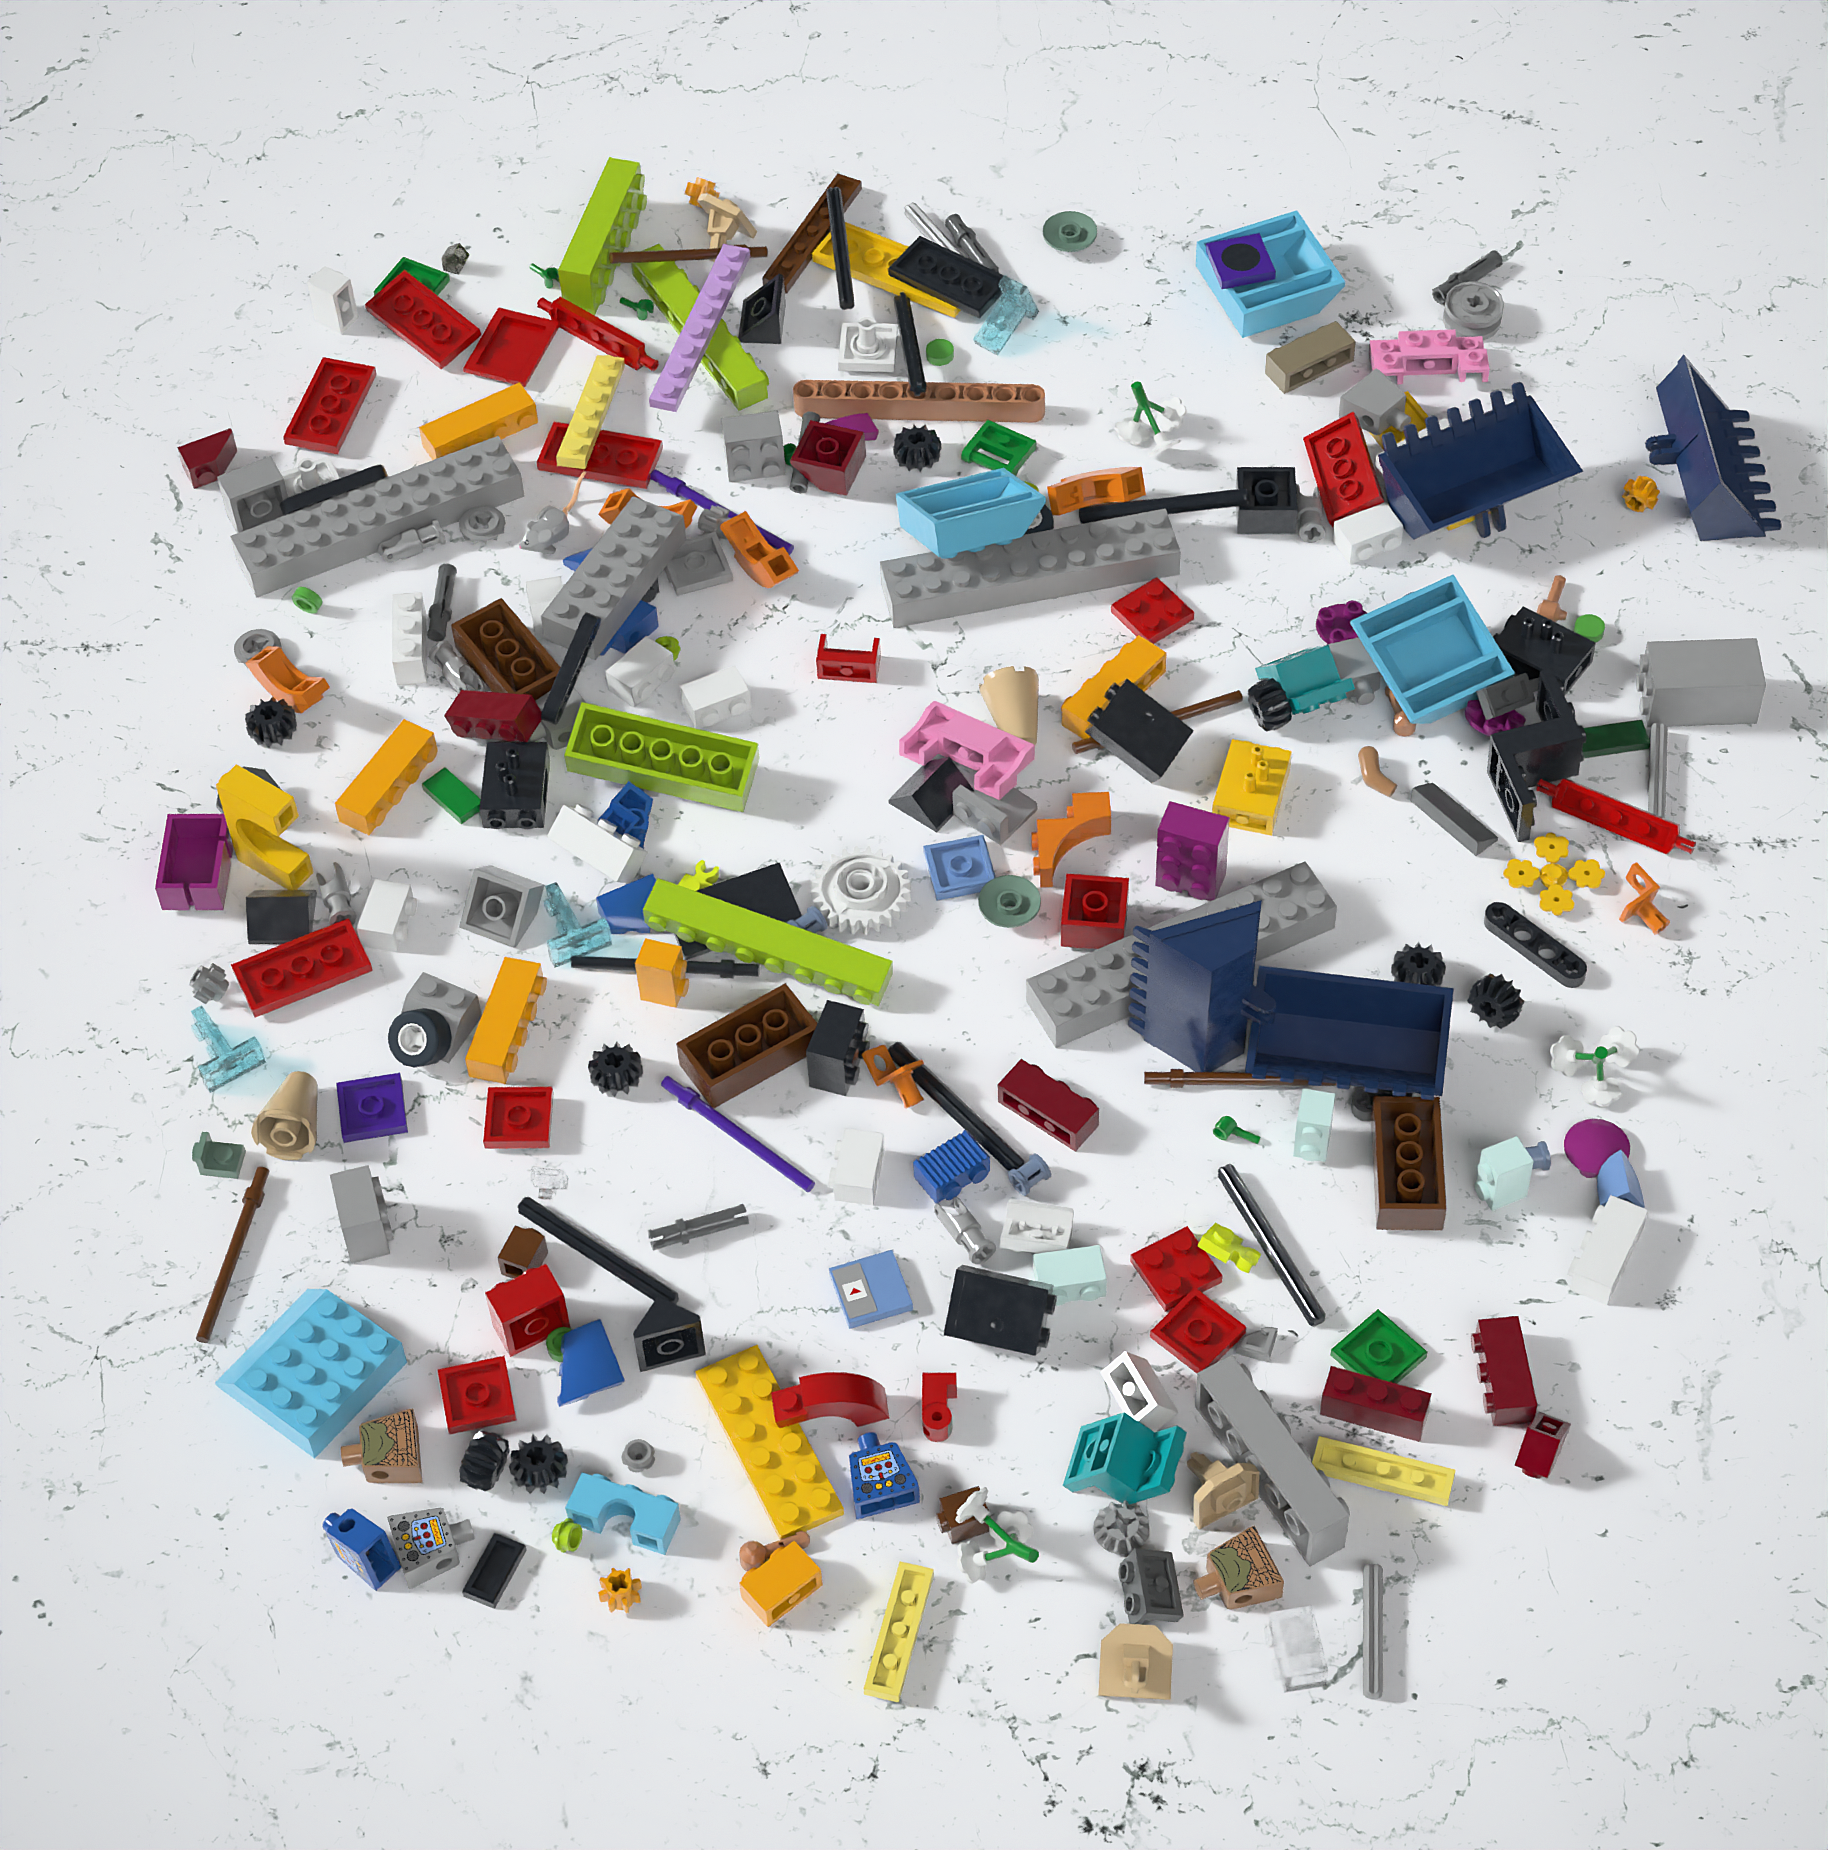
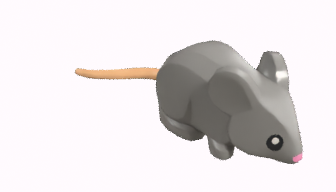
M585 471L578 479L571 501L562 511L549 505L538 513L537 522L530 521L527 524L530 530L520 542V549L545 554H554L556 552V548L552 544L563 540L569 534L568 512L577 500L582 479L586 474Z

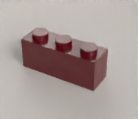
M461 690L444 714V717L457 737L528 742L542 720V711L532 695Z
M1022 1058L997 1084L998 1103L1075 1152L1099 1126V1107L1090 1098L1081 1097L1073 1092L1063 1081H1056L1045 1074L1038 1065L1029 1064Z
M1519 1316L1478 1319L1476 1333H1471V1347L1473 1354H1479L1480 1363H1477V1377L1480 1384H1485L1486 1393H1483L1485 1413H1491L1493 1426L1531 1423L1536 1416L1538 1405Z
M1331 1366L1322 1393L1320 1415L1420 1442L1429 1414L1432 1393Z

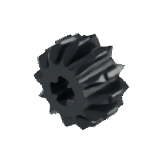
M913 424L912 429L903 427L902 432L896 434L894 439L893 455H895L899 466H906L908 471L918 468L921 472L923 467L932 469L933 464L939 462L940 450L942 449L940 437H937L935 429L928 430L926 424L921 428H917L915 424Z
M1274 678L1261 680L1248 689L1250 710L1253 712L1254 719L1257 720L1258 725L1266 732L1282 728L1291 721L1292 709L1289 705L1290 700L1287 698L1286 691L1282 689L1281 684Z
M272 696L269 701L265 702L260 698L259 705H250V712L245 714L246 730L250 738L254 739L257 745L265 743L270 748L273 743H278L282 746L283 739L292 740V732L297 730L296 714L292 706H288L285 699L277 701Z
M1419 941L1415 948L1405 944L1403 951L1396 952L1393 964L1391 965L1394 981L1440 987L1446 972V965L1442 961L1441 952H1433L1432 944L1423 948Z
M1489 973L1473 984L1467 1002L1472 1005L1470 1012L1479 1016V1022L1484 1020L1489 1028L1497 1026L1502 1029L1511 1022H1515L1520 1016L1521 1008L1525 1001L1520 997L1522 990L1514 988L1512 985L1513 980L1506 981L1502 974L1494 976L1492 973Z
M616 1041L614 1047L610 1048L603 1044V1052L593 1051V1060L589 1061L588 1064L591 1083L593 1086H598L602 1094L611 1090L614 1098L618 1091H623L628 1095L630 1091L629 1086L638 1087L639 1078L643 1077L644 1071L643 1065H641V1056L638 1052H633L630 1044L622 1048L618 1041Z
M483 1430L476 1433L474 1438L470 1440L461 1461L462 1464L459 1469L460 1481L475 1490L479 1489L485 1492L491 1490L495 1483L499 1481V1477L508 1461L507 1456L510 1452L508 1440L494 1432L490 1433Z
M532 1434L531 1442L526 1443L520 1440L518 1444L519 1450H511L510 1457L512 1462L509 1465L510 1474L515 1476V1484L518 1487L525 1486L529 1494L536 1488H539L545 1495L546 1486L551 1485L558 1489V1478H566L567 1470L565 1466H567L568 1458L567 1454L563 1452L562 1444L559 1441L552 1443L548 1435L541 1441H538L537 1437Z

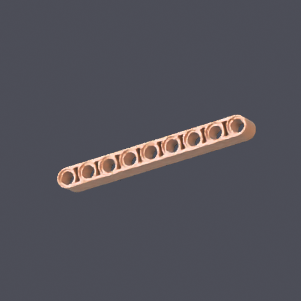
M801 380L793 387L795 413L800 417L805 412H814L821 418L833 419L868 413L871 419L986 422L988 419L992 422L1033 423L1042 420L1045 416V390L1035 384L926 382V392L920 393V396H915L914 392L910 391L908 382Z

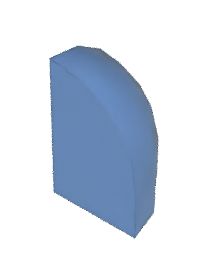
M1619 1150L1606 1160L1597 1176V1192L1600 1205L1605 1206L1610 1195L1645 1208L1636 1173L1622 1150Z

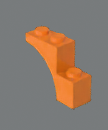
M1109 792L1072 793V806H1066L1067 818L1037 819V832H1031L1032 851H1038V857H1033L1034 876L1040 875V888L1053 887L1056 867L1063 856L1073 847L1094 837L1111 835Z

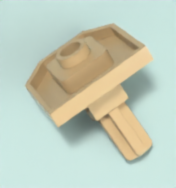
M708 193L700 195L697 201L704 211L709 214L707 233L711 237L710 248H722L723 244H727V240H732L737 231L754 239L757 230L734 202L726 198L721 200Z
M1197 1452L1190 1454L1191 1458L1187 1461V1467L1200 1479L1202 1486L1194 1495V1523L1199 1530L1259 1498V1470L1254 1464L1237 1463L1227 1469L1219 1460L1211 1462L1204 1454H1198Z
M1120 1623L1101 1640L1098 1696L1171 1700L1173 1644L1156 1625Z

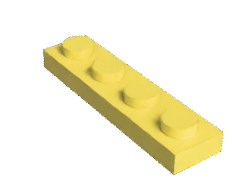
M1321 1436L1318 1438L1312 1461L1316 1470H1322L1327 1477L1448 1506L1456 1471L1455 1469Z
M899 1562L864 1685V1695L899 1703L934 1578L933 1568Z

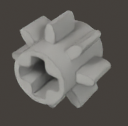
M713 505L710 510L704 509L698 519V529L704 531L702 535L716 532L719 542L721 538L727 539L720 526L731 519L727 517L729 510Z
M214 963L210 965L209 969L202 965L198 967L189 982V986L194 988L192 991L193 997L204 1004H207L209 999L218 1002L224 996L229 986V981L225 979V970Z

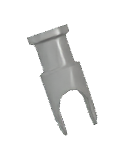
M1296 484L1297 520L1301 523L1299 536L1304 542L1314 543L1323 539L1326 532L1325 527L1321 523L1323 512L1318 487H1315L1313 498L1307 497L1300 493L1299 484Z
M435 519L428 526L417 530L414 528L392 537L390 540L382 542L377 550L385 562L391 563L423 553V549L435 544H446V540L439 522Z
M447 640L438 642L430 649L429 659L434 664H438L442 669L443 676L458 693L462 689L468 690L466 684L473 687L476 691L485 690L483 681L463 657L456 655L453 651V646Z
M334 862L335 874L328 883H326V880L320 873H316L323 903L329 909L328 921L332 925L349 918L353 925L357 915L350 906V891L342 867L337 862Z
M958 1197L953 1198L954 1208L959 1214L956 1216L946 1213L940 1204H935L934 1212L956 1243L963 1245L968 1251L969 1259L972 1263L976 1265L982 1264L994 1255L996 1251L995 1243L989 1239L987 1240L981 1232V1225Z

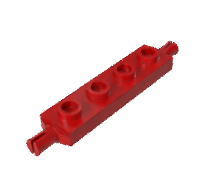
M544 297L538 300L537 307L549 313L551 320L560 322L559 328L608 355L624 358L625 364L635 370H639L644 366L654 372L658 368L659 361L645 353L644 342L562 297H558L553 302Z
M1567 778L1562 779L1558 785L1540 779L1538 782L1539 786L1536 787V791L1552 797V808L1664 854H1669L1674 847L1689 854H1692L1694 851L1692 847L1696 846V842L1679 836L1680 824Z

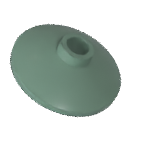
M1064 211L1054 214L1043 225V238L1045 242L1052 248L1064 252L1083 250L1089 247L1097 237L1096 223L1091 217L1081 212Z
M1004 875L990 880L983 886L979 893L978 906L983 917L990 923L999 927L1014 928L1023 926L1036 917L1041 907V896L1037 887L1031 881L1016 875Z

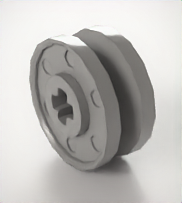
M1463 282L1452 287L1447 293L1443 314L1445 328L1447 330L1455 329L1456 337L1482 336L1483 340L1494 336L1500 329L1504 308L1502 295L1494 287L1482 282Z

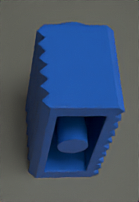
M964 1130L957 1136H953L946 1143H942L941 1146H937L935 1150L932 1149L930 1153H926L925 1156L916 1159L913 1162L914 1178L930 1198L933 1199L935 1204L944 1199L952 1200L968 1184H978L987 1177L990 1172V1156L967 1130Z

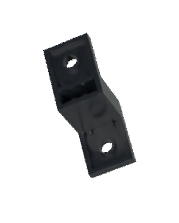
M1552 668L1540 671L1536 711L1541 722L1490 735L1487 774L1518 842L1530 840L1531 827L1535 825L1533 808L1537 807V800L1532 789L1528 790V788L1539 785L1540 779L1553 782L1579 775L1580 762L1584 761L1582 747L1583 743H1586L1585 730L1582 725L1577 724L1574 706L1571 702H1567L1564 685L1561 679H1556Z

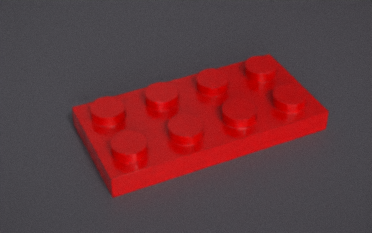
M405 270L364 304L367 312L441 370L481 336L480 328Z
M322 357L283 435L285 445L338 454L377 375L375 366Z
M1354 412L1303 437L1327 520L1333 528L1335 521L1385 502L1359 418Z
M553 422L536 462L538 470L580 477L585 471L586 474L583 478L647 489L651 480L650 475L655 470L663 450L662 440L600 430L586 468L557 466V454L569 424Z
M349 918L231 964L233 973L254 1018L373 971L371 962Z

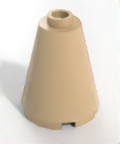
M1010 666L987 674L983 678V685L979 683V690L997 728L1036 745L1039 677L1036 670L1023 666L1024 671H1015L1014 666Z
M301 1071L290 1073L255 1118L251 1130L253 1141L257 1146L260 1142L267 1148L266 1153L282 1160H298L303 1157V1154L307 1152L310 1154L313 1151L317 1141L318 1084L313 1076Z

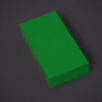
M446 767L422 783L423 791L460 824H463L480 812V798Z

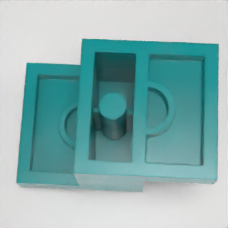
M1329 645L1306 648L1255 668L1258 679L1274 678L1281 684L1282 689L1286 691L1287 698L1290 700L1289 705L1292 709V715L1306 714L1319 709L1321 704L1328 702L1331 704L1346 699V692L1355 689L1352 678L1340 679Z
M1125 1412L1081 1426L1062 1486L1072 1493L1095 1486L1120 1503L1126 1500L1129 1505L1169 1493L1175 1483V1473L1179 1459L1184 1452L1187 1431L1176 1425L1153 1432Z

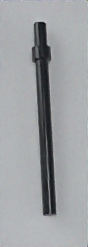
M571 956V968L636 971L635 962L637 958ZM722 959L721 962L687 961L685 973L720 975L721 978L734 979L735 976L759 977L760 964L735 963V960Z

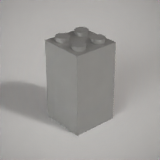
M1757 638L1647 642L1645 654L1640 655L1641 673L1636 674L1637 692H1642L1640 714L1646 716L1647 727H1651L1654 723H1664L1667 727L1757 724L1766 688Z

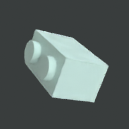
M1303 1088L1296 1122L1293 1157H1299L1306 1161L1326 1162L1336 1093Z
M1518 1136L1485 1148L1481 1152L1480 1163L1477 1167V1181L1474 1186L1479 1199L1486 1201L1491 1211L1527 1197L1534 1161Z
M1100 1245L1033 1254L1035 1281L1054 1285L1052 1294L1057 1295L1056 1306L1078 1300L1094 1301L1099 1297L1106 1296L1107 1278Z

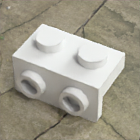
M1010 1199L1007 1204V1215L1001 1234L1000 1248L1010 1249L1014 1252L1038 1254L1067 1250L1072 1237L1074 1209Z

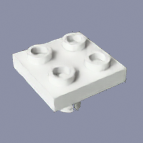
M863 317L858 323L842 322L838 371L894 372L898 324L876 323L871 317Z
M329 456L317 460L303 458L298 462V467L281 472L288 497L340 478Z

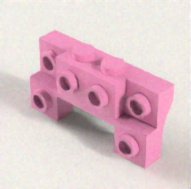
M1455 329L1399 331L1398 339L1370 340L1369 360L1372 371L1377 368L1385 376L1396 375L1397 384H1403L1405 375L1456 374L1457 368L1459 382H1465L1466 373H1481L1482 382H1488L1490 369L1487 349H1484L1482 336L1456 337Z
M933 701L926 707L916 725L899 740V755L923 766L937 754L950 757L953 761L978 771L974 774L975 790L1000 800L1017 785V775L1034 760L1035 745L942 703Z

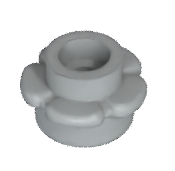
M632 1440L625 1446L621 1456L622 1463L635 1473L642 1472L643 1469H650L655 1462V1457L653 1456L655 1450L645 1440ZM641 1455L642 1458L636 1459V1456Z

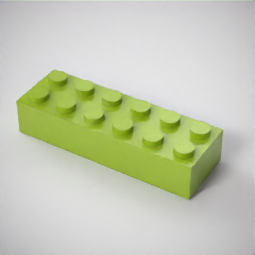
M608 158L558 268L562 298L593 315L596 314L599 305L604 304L606 289L608 285L611 286L613 283L616 267L621 265V263L611 264L609 254L611 252H623L625 248L629 247L632 230L638 227L640 212L646 209L647 195L643 191L645 175L641 174L640 162Z
M581 702L564 754L566 768L569 772L624 785L629 781L641 789L739 812H744L760 760L759 744L756 742Z

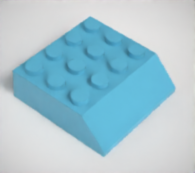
M1297 210L1197 241L1196 267L1242 338L1317 315L1345 287V280ZM1260 233L1276 270L1275 279L1221 290L1206 254V243Z
M1005 468L896 493L900 527L938 557L944 559L957 556L958 552L981 551L985 549V546L991 544L1006 545L1012 543V539L1020 538L1024 535L1046 503L1044 495Z
M1454 574L1350 622L1412 724H1431L1466 707L1468 701L1479 699L1476 691L1512 678L1515 674Z
M307 1289L215 1384L315 1459L405 1366L407 1360L402 1342L328 1289Z

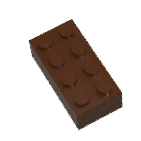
M502 598L451 624L455 648L492 692L532 695L536 701L551 691L560 670L559 664Z
M785 983L677 1042L679 1065L708 1104L716 1108L807 1057L806 1050L817 1022Z
M1374 1096L1371 1113L1376 1230L1443 1231L1447 1207L1440 1097H1434V1100L1422 1099L1421 1097Z

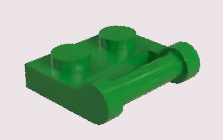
M987 419L963 449L961 460L969 464L974 462L990 470L1005 468L1017 476L1020 468L1036 450V440ZM979 449L985 450L1010 462L1005 464L978 451Z

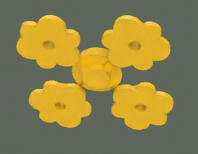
M1552 832L1547 833L1545 837L1539 836L1534 841V846L1537 848L1536 855L1540 858L1545 857V860L1551 864L1543 866L1539 871L1538 868L1532 867L1530 860H1523L1521 862L1518 859H1511L1507 864V868L1503 871V876L1509 879L1508 883L1513 888H1521L1522 886L1532 887L1534 881L1540 877L1542 884L1548 890L1540 892L1541 900L1539 907L1545 912L1552 911L1556 916L1561 915L1563 911L1570 912L1574 909L1575 903L1572 900V892L1563 889L1568 876L1571 880L1576 881L1578 887L1584 888L1588 886L1592 889L1600 887L1601 879L1605 877V871L1600 869L1599 862L1594 859H1589L1586 862L1577 860L1574 867L1569 869V872L1563 866L1555 864L1560 860V857L1565 858L1568 856L1569 851L1567 848L1569 841L1566 837H1557Z

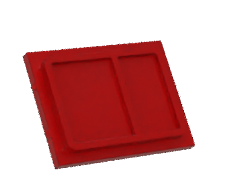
M498 307L463 368L464 372L510 384L520 382L523 387H526L559 329L560 322Z

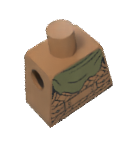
M413 1409L362 1423L359 1426L360 1444L341 1446L343 1467L362 1464L366 1481L369 1483H423L418 1424Z
M1255 1525L1207 1554L1206 1562L1208 1574L1193 1580L1195 1590L1201 1600L1219 1594L1225 1607L1229 1610L1283 1597L1284 1580Z

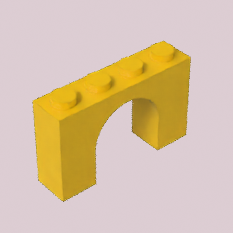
M236 764L228 773L221 776L216 784V788L237 860L287 890H297L314 871L308 853L279 837L299 817L295 799L290 794Z

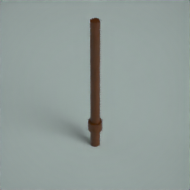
M746 244L734 245L750 249V258L768 256L766 246L747 247ZM721 248L611 252L609 254V261L611 264L714 260L717 258Z
M1237 690L1171 711V713L1183 721L1242 702L1243 696L1241 691ZM1092 737L1072 743V749L1075 754L1095 748L1098 750L1105 749L1104 746Z
M1170 1069V1072H1144V1085H1170V1088H1183L1184 1085L1313 1086L1308 1085L1309 1080L1294 1079L1293 1083L1281 1082V1077L1267 1075L1266 1079L1252 1078L1253 1074L1245 1072H1184L1183 1069ZM1322 1082L1321 1086H1337V1084Z
M257 1167L251 1186L245 1190L242 1198L244 1205L196 1335L198 1342H209L255 1211L261 1207L265 1196L263 1189L270 1172L265 1167Z

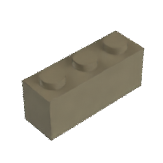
M1334 321L1267 353L1265 374L1283 394H1286L1353 362L1356 341L1337 321Z

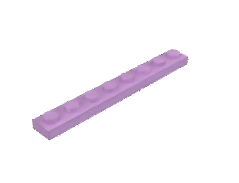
M723 244L649 397L650 407L677 412L750 259V249Z

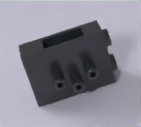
M1524 606L1516 615H1510L1500 634L1496 633L1493 636L1515 672L1514 676L1526 673L1529 680L1539 677L1540 671L1552 668L1556 679H1561L1564 685L1565 695L1593 662L1596 642Z
M1125 679L1119 684L1114 682L1103 696L1107 699L1101 708L1097 706L1087 718L1090 724L1084 732L1152 784L1164 775L1194 730L1129 679Z
M547 742L486 743L479 809L483 828H544L550 770V755Z
M961 1265L955 1272L943 1335L1036 1356L1041 1351V1348H1047L1051 1329L1046 1328L1048 1314H1054L1057 1302V1295L1052 1294L1054 1285Z

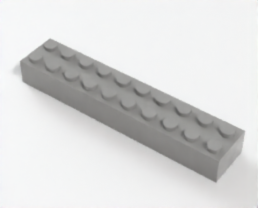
M496 436L231 535L230 538L236 560L254 595L258 598L377 553V548L382 542L390 540L392 537L414 528L417 530L432 524V520L437 519L441 528L459 522L462 515L469 509L477 506L496 508L525 497L521 472L500 437Z
M1166 509L1026 534L1020 538L1012 539L1013 542L1010 544H991L985 546L984 550L977 552L962 551L958 552L957 556L948 559L940 558L933 552L880 561L882 590L893 628L1149 581L1156 577L1160 579L1180 575L1181 551Z
M1304 861L1146 929L1154 931L1262 900L1256 952L1257 962L1334 929L1337 905L1307 862ZM1132 934L1026 979V1002L1055 1048L1132 1016L1133 1014L1128 1010L1132 1002L1142 1005L1129 996V991L1133 987L1143 990L1130 981V975L1133 972L1144 975L1131 966V960L1133 957L1146 960L1132 951V944L1135 941L1146 944Z

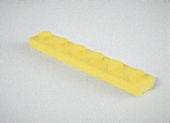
M611 355L596 356L557 454V466L586 468L625 368L624 358Z

